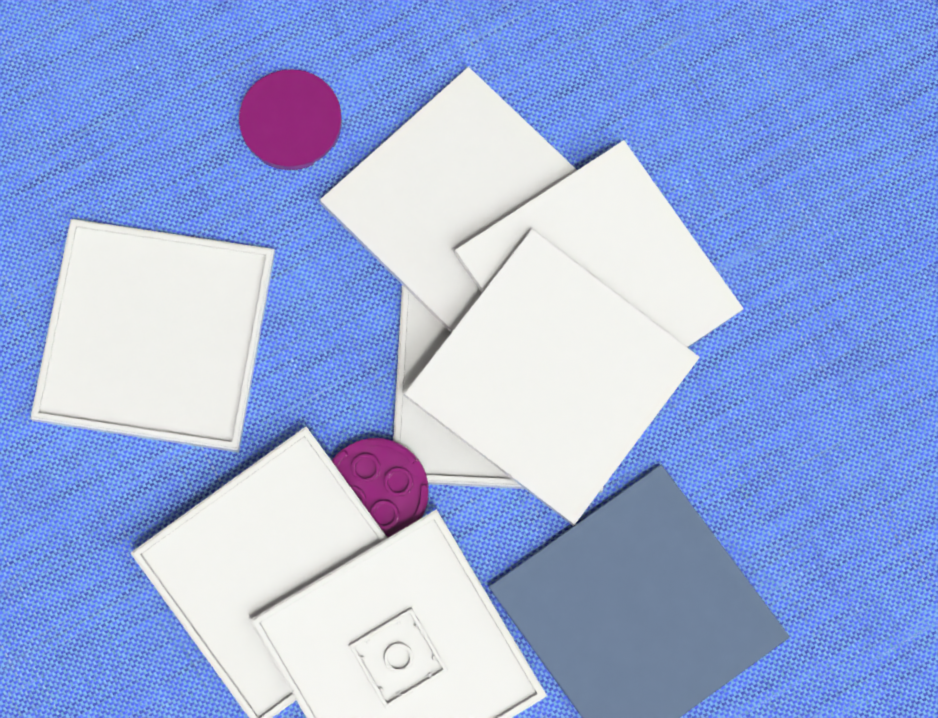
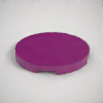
M290 69L268 74L249 89L241 104L239 125L245 144L264 164L281 170H299L314 165L316 161L324 157L336 145L341 132L342 115L339 101L334 91L325 81L312 73Z
M369 438L350 444L333 458V464L387 538L423 517L429 499L428 478L419 459L405 446L388 439Z

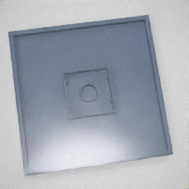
M662 464L489 587L492 594L582 718H680L790 637Z

